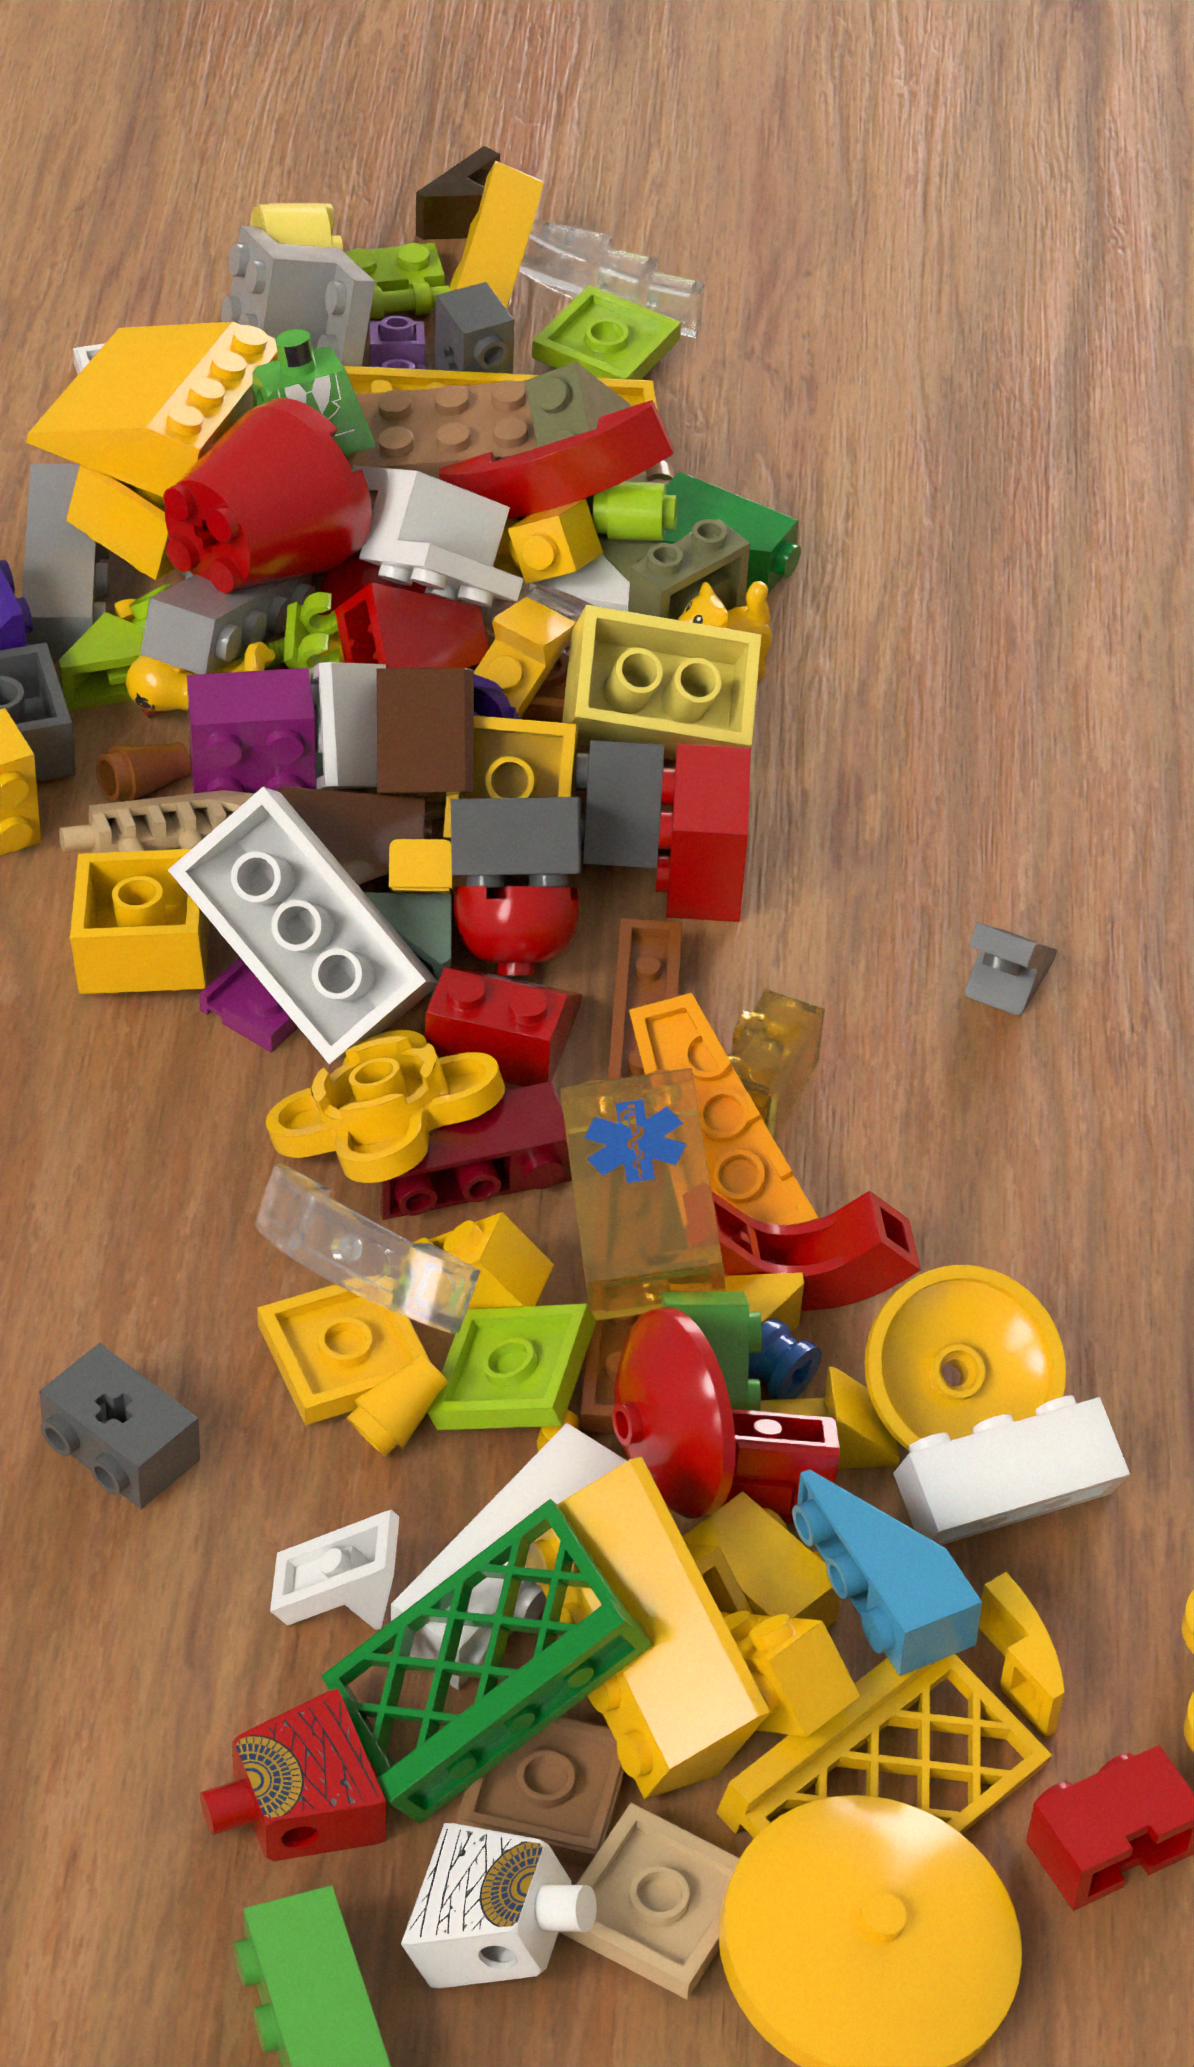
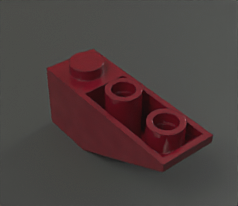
M552 1081L505 1090L502 1099L486 1113L464 1122L443 1126L429 1136L427 1154L418 1165L398 1177L380 1182V1214L382 1219L387 1220L406 1215L415 1216L430 1210L468 1202H483L492 1197L531 1189H545L555 1184L572 1181L574 1136Z

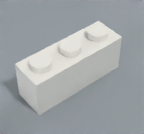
M1064 1396L1036 1408L1035 1413L1037 1416L1014 1422L1011 1414H1003L975 1425L972 1428L974 1433L972 1435L950 1440L948 1433H937L909 1446L910 1453L893 1474L914 1530L939 1545H943L1110 1495L1130 1475L1101 1398L1098 1397L1076 1403L1074 1396Z

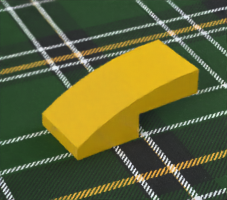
M1004 1572L984 1584L979 1629L1005 1656L999 1689L1043 1738L1046 1739L1056 1733L1065 1690L1061 1667L1048 1631L1036 1609L1011 1576Z

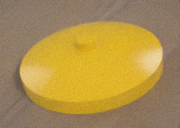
M863 1795L828 1797L798 1806L776 1818L751 1841L743 1852L728 1882L719 1914L718 1936L723 1969L734 1997L750 2023L763 2038L781 2054L801 2067H963L989 2043L1006 2017L1019 1984L1022 1966L1020 1928L1011 1899L998 1874L980 1851L947 1823L926 1811L887 1798Z

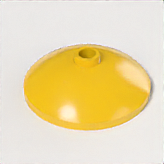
M951 1265L932 1269L916 1276L896 1290L884 1303L868 1335L865 1349V1377L872 1404L880 1420L890 1434L903 1447L909 1450V1446L914 1442L937 1433H948L950 1440L974 1434L972 1428L975 1425L995 1416L1011 1414L1014 1422L1037 1416L1035 1413L1036 1408L1064 1396L1066 1362L1063 1345L1053 1320L1039 1300L1028 1289L1012 1278L992 1269L973 1265ZM945 1364H952L959 1370L961 1378L958 1386H952L945 1381L942 1373Z

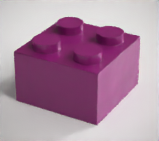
M309 668L187 675L193 794L221 790L255 794L262 787L274 791L281 787L316 789L315 715Z

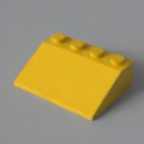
M235 322L118 328L28 432L26 443L163 497L166 489L175 485L244 413L253 409L252 372L259 365L279 360L275 343L276 338L268 336L257 327L240 325Z

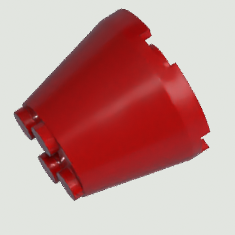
M275 398L244 413L175 485L164 492L165 522L170 537L166 544V552L173 566L181 572L190 571L193 575L198 574L210 580L218 591L227 594L238 589L324 572L347 561L356 550L365 545L368 539L372 509L369 489L363 470L352 471L344 453L332 438L338 429L314 408L289 398Z

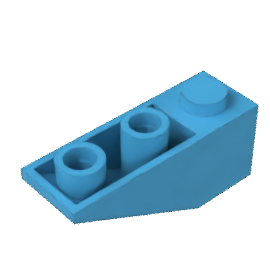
M812 1470L800 1473L798 1503L792 1509L796 1530L807 1546H816L826 1562L828 1577L833 1589L841 1599L849 1598L861 1616L862 1628L871 1648L876 1653L884 1652L899 1676L976 1645L982 1601L945 1547Z

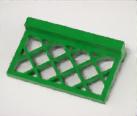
M550 1498L322 1674L321 1677L329 1691L339 1689L364 1751L380 1776L377 1778V1781L387 1802L421 1824L654 1644L640 1622L628 1613L560 1506ZM550 1528H553L560 1539L554 1570L525 1568L530 1544ZM573 1561L581 1573L571 1572ZM487 1577L504 1579L496 1615L467 1612L472 1589ZM521 1581L550 1584L542 1620L513 1617ZM567 1586L591 1588L602 1605L578 1624L559 1622ZM429 1622L446 1623L438 1660L410 1657L414 1636L418 1630ZM464 1626L492 1629L484 1665L455 1662ZM509 1631L537 1633L538 1639L534 1656L530 1661L519 1669L501 1667ZM372 1666L388 1668L380 1705L358 1702L348 1685ZM406 1670L434 1673L425 1710L397 1707ZM452 1675L480 1678L473 1705L461 1714L443 1712ZM368 1717H376L374 1728ZM394 1720L422 1723L416 1748L395 1764L387 1751Z

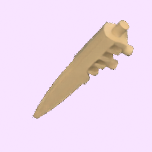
M377 788L331 790L377 794ZM221 790L89 805L88 825L60 828L61 849L63 852L91 849V853L192 849L254 794ZM446 796L425 798V815L429 816L430 820L445 817Z

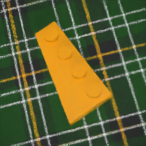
M688 993L630 1009L629 1012L654 1112L656 1114L667 1106L683 1122L682 1125L663 1137L686 1144L677 1164L668 1163L684 1231L688 1228L683 1198L703 1185L747 1216L761 1222L791 1225L819 1219L693 994ZM689 1247L693 1260L698 1259Z

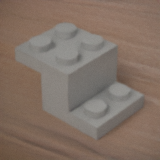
M240 226L238 243L232 245L229 254V270L233 279L230 296H226L222 303V322H235L240 325L254 326L273 338L287 330L303 329L310 334L313 350L321 347H331L343 366H362L375 281L340 248L278 244L261 227Z

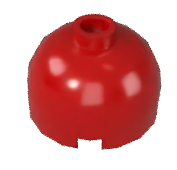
M454 887V916L457 933L464 947L477 959L498 962L497 975H535V963L554 960L570 946L577 931L580 888Z

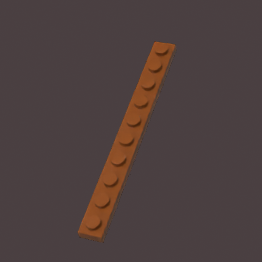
M620 917L604 1120L618 1124L616 1103L642 1099L646 1119L655 1114L629 1010L678 997L683 922ZM630 1104V1105H628L626 1108H634V1109H635V1105H634V1104ZM631 1109L620 1112V1120L628 1128V1121L625 1120L624 1115L636 1112ZM636 1115L628 1116L631 1135L637 1132ZM638 1125L639 1132L627 1142V1146L631 1150L632 1144L644 1135V1128ZM638 1142L634 1144L636 1157L639 1155ZM641 1150V1156L633 1162V1167L635 1169L636 1163L642 1160L644 1157L643 1150ZM653 1158L655 1179L627 1183L624 1163L604 1176L600 1173L589 1304L596 1324L585 1355L580 1431L615 1433L612 1419L614 1385L624 1342L639 1317L649 1310L657 1309L667 1163ZM638 1163V1164H637V1168H638L639 1179H642V1178H641V1175H640V1174H641V1164Z

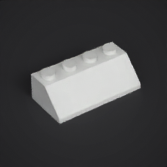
M262 787L168 870L329 1065L345 1057L346 1050L393 1025L436 988L438 980L280 792Z

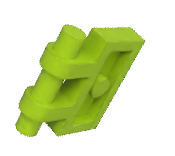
M408 243L396 247L358 248L344 252L375 281L369 321L384 319V313L413 311L415 316L431 314L432 308H436V295L449 292L450 286L445 285V274L435 243Z

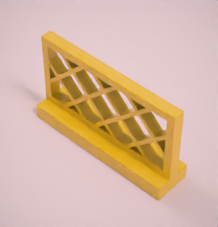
M956 1654L901 1676L898 1675L889 1659L886 1658L854 1683L861 1697L808 1737L788 1735L732 1779L726 1788L716 1814L735 1835L745 1828L755 1838L770 1824L769 1820L782 1809H794L811 1801L828 1798L827 1773L835 1767L866 1770V1796L878 1797L879 1772L917 1776L916 1808L939 1818L963 1834L1045 1767L1052 1754ZM947 1678L968 1700V1718L930 1714V1691ZM918 1702V1712L906 1711ZM980 1713L983 1715V1717H984L986 1720H981V1719H980ZM886 1726L918 1729L917 1759L879 1755V1732ZM930 1731L968 1735V1765L930 1761ZM981 1737L1005 1739L1024 1760L1012 1770L981 1767ZM867 1742V1753L855 1752ZM930 1778L968 1782V1806L961 1812L929 1808ZM815 1784V1795L802 1794ZM981 1784L992 1785L981 1794Z

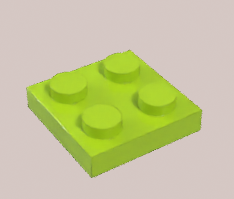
M588 285L532 341V358L555 368L577 362L596 378L641 380L680 340L681 322Z
M588 1304L464 1309L441 1372L449 1384L438 1394L427 1412L436 1429L461 1430L562 1426L596 1324Z

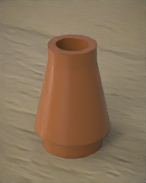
M181 742L155 745H112L108 753L101 754L96 762L99 786L104 796L112 802L118 800L121 802L138 800L177 779L188 777L191 772L190 756L186 747Z

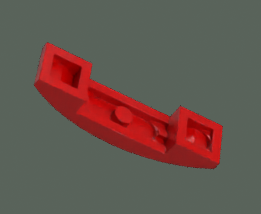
M653 400L599 417L597 429L500 460H496L493 452L485 453L439 469L438 475L442 481L510 507L507 519L560 507L616 486L673 455L674 446Z

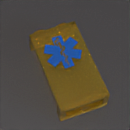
M692 1068L673 1071L657 1070L646 1075L606 1081L590 1080L579 1085L560 1087L585 1281L590 1309L595 1320L644 1314L649 1310L661 1308L662 1291H726Z

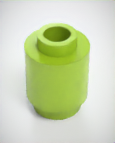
M622 482L594 494L593 523L596 532L607 534L610 540L664 541L665 530L676 529L677 495H667L666 483Z

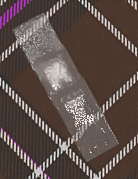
M534 219L519 269L521 273L573 299L588 285H591L680 321L682 335L696 338L701 327L704 282L658 273V259L613 250L611 235Z

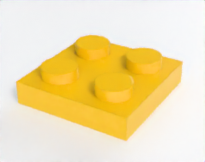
M384 1269L257 1308L259 1329L305 1426L354 1411L358 1407L354 1403L355 1399L409 1365L419 1354L429 1360Z

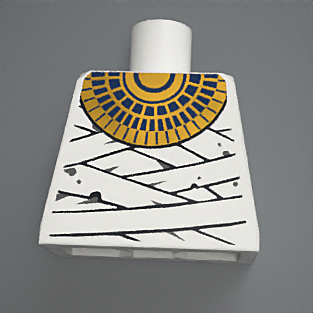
M444 1823L401 1945L430 1988H448L535 1977L547 1968L558 1932H588L592 1929L597 1912L595 1893L589 1885H571L569 1876L551 1847L540 1839L456 1823Z

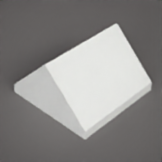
M326 662L318 663L309 670L315 715L316 789L339 790L377 787V668H386V664Z

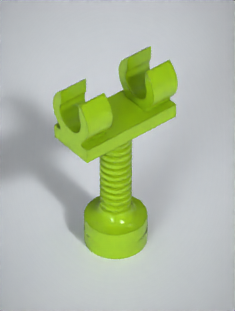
M317 592L309 595L301 606L297 601L287 605L285 637L266 644L269 649H273L276 655L273 663L265 670L285 663L289 669L309 668V670L318 663H339L340 648L331 651L325 656L315 655L328 651L329 635L338 631L335 610L328 615L317 614L331 609L332 594ZM245 654L239 656L238 658L232 661L244 660Z

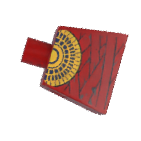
M338 1688L321 1694L239 1734L232 1741L233 1775L235 1781L200 1792L203 1815L212 1835L252 1824L264 1856L272 1861L386 1842V1800Z

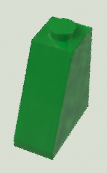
M680 471L666 485L667 495H677L676 529L665 530L664 541L658 542L673 544L691 533L692 527L696 522L705 519H720L750 543L746 593L752 583L757 581L765 583L769 593L782 577L788 578L792 575L801 555V547L796 545L797 519Z

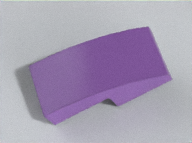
M390 316L382 321H369L370 367L425 370L424 321H413L404 316Z

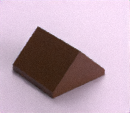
M377 668V794L431 798L474 793L473 669Z

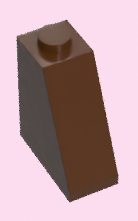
M281 787L275 790L284 796L357 885L389 873V847L393 840L431 839L432 825L429 816L425 815V798L295 787Z

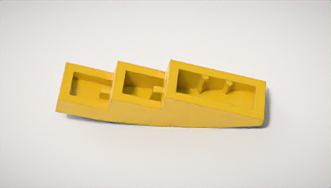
M495 161L488 173L480 207L470 225L462 260L453 274L449 292L487 282L507 309L535 219L544 185L543 181Z

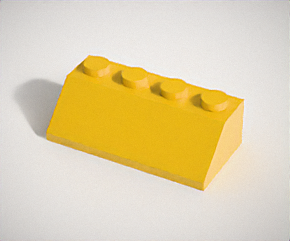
M641 1456L628 1460L561 1501L558 1505L628 1613L640 1622L654 1644L588 1695L593 1707L603 1713L617 1742V1754L622 1768L630 1777L635 1779L644 1800L719 1775L771 1712ZM550 1528L530 1544L525 1564L526 1568L554 1570L560 1539L553 1528ZM573 1561L571 1572L581 1573ZM536 1583L541 1586L547 1598L550 1584ZM567 1586L559 1622L578 1624L599 1608L602 1604L591 1588Z

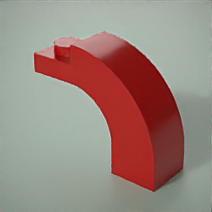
M704 1185L683 1198L688 1228L685 1231L687 1243L699 1260L708 1263L710 1276L803 1272L804 1288L801 1311L832 1309L850 1305L878 1295L921 1271L909 1219L870 1190L830 1215L814 1221L791 1225L770 1224L755 1220Z

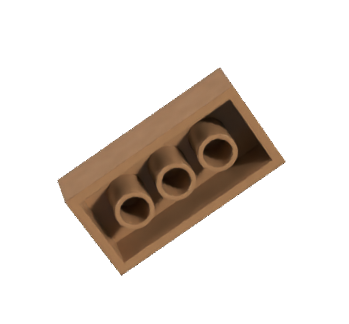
M508 380L490 384L448 385L442 388L405 391L390 390L381 393L356 394L374 438L375 447L346 455L345 457L351 469H353V465L414 470L441 480L438 475L439 469L489 452H493L496 460H500L538 448L525 381Z

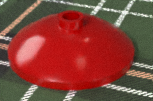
M673 1307L649 1310L636 1321L623 1345L614 1385L613 1427L628 1459L631 1460L642 1456L661 1496L670 1510L688 1519L712 1515L726 1501L731 1489L735 1469L736 1444L734 1420L724 1376L707 1338L687 1314Z

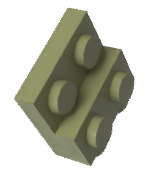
M705 519L696 522L692 527V532L673 544L660 543L652 546L648 550L646 557L631 566L628 611L678 620L687 604L698 596L704 582H708L726 610L745 606L750 543L720 519Z

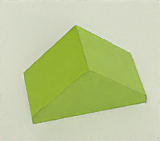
M104 612L59 659L60 685L68 711L133 700L128 694L125 683L131 664L141 656L145 628Z

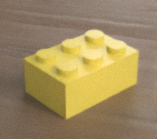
M586 605L571 631L562 723L578 725L577 744L590 746V740L664 745V759L676 760L677 743L751 748L761 634Z

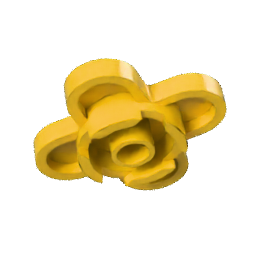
M412 1030L388 1031L372 1036L346 1050V1057L341 1067L335 1069L330 1075L323 1067L315 1075L311 1088L293 1093L278 1102L266 1117V1127L275 1150L283 1156L302 1158L336 1151L343 1173L347 1178L361 1183L381 1182L408 1172L423 1160L428 1151L429 1133L431 1130L476 1118L492 1109L502 1099L505 1085L497 1061L488 1054L466 1052L438 1058L435 1048L426 1042L422 1034Z

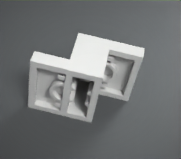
M353 465V472L363 470L369 489L371 508H373L370 532L365 545L361 549L359 559L380 566L379 577L412 586L413 582L426 586L425 594L458 602L461 599L484 607H491L493 599L518 600L524 579L493 567L510 507L419 471Z

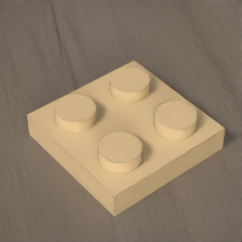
M630 1803L576 1884L589 1885L595 1893L597 1912L592 1929L588 1932L560 1933L688 2000L720 1949L718 1930L722 1900L728 1882L740 1858Z

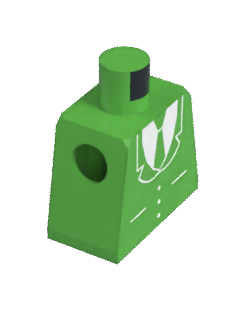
M303 329L287 330L279 334L275 339L279 360L259 365L252 372L253 408L275 398L294 399L317 410L338 429L332 438L345 456L375 447L374 438L347 372L332 348L321 347L313 350L310 334Z

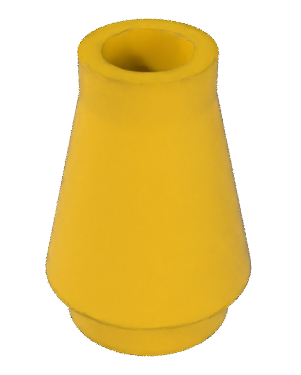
M419 1354L409 1365L355 1399L354 1403L358 1407L346 1419L368 1443L386 1457L396 1446L403 1450L438 1394L449 1382L429 1360Z

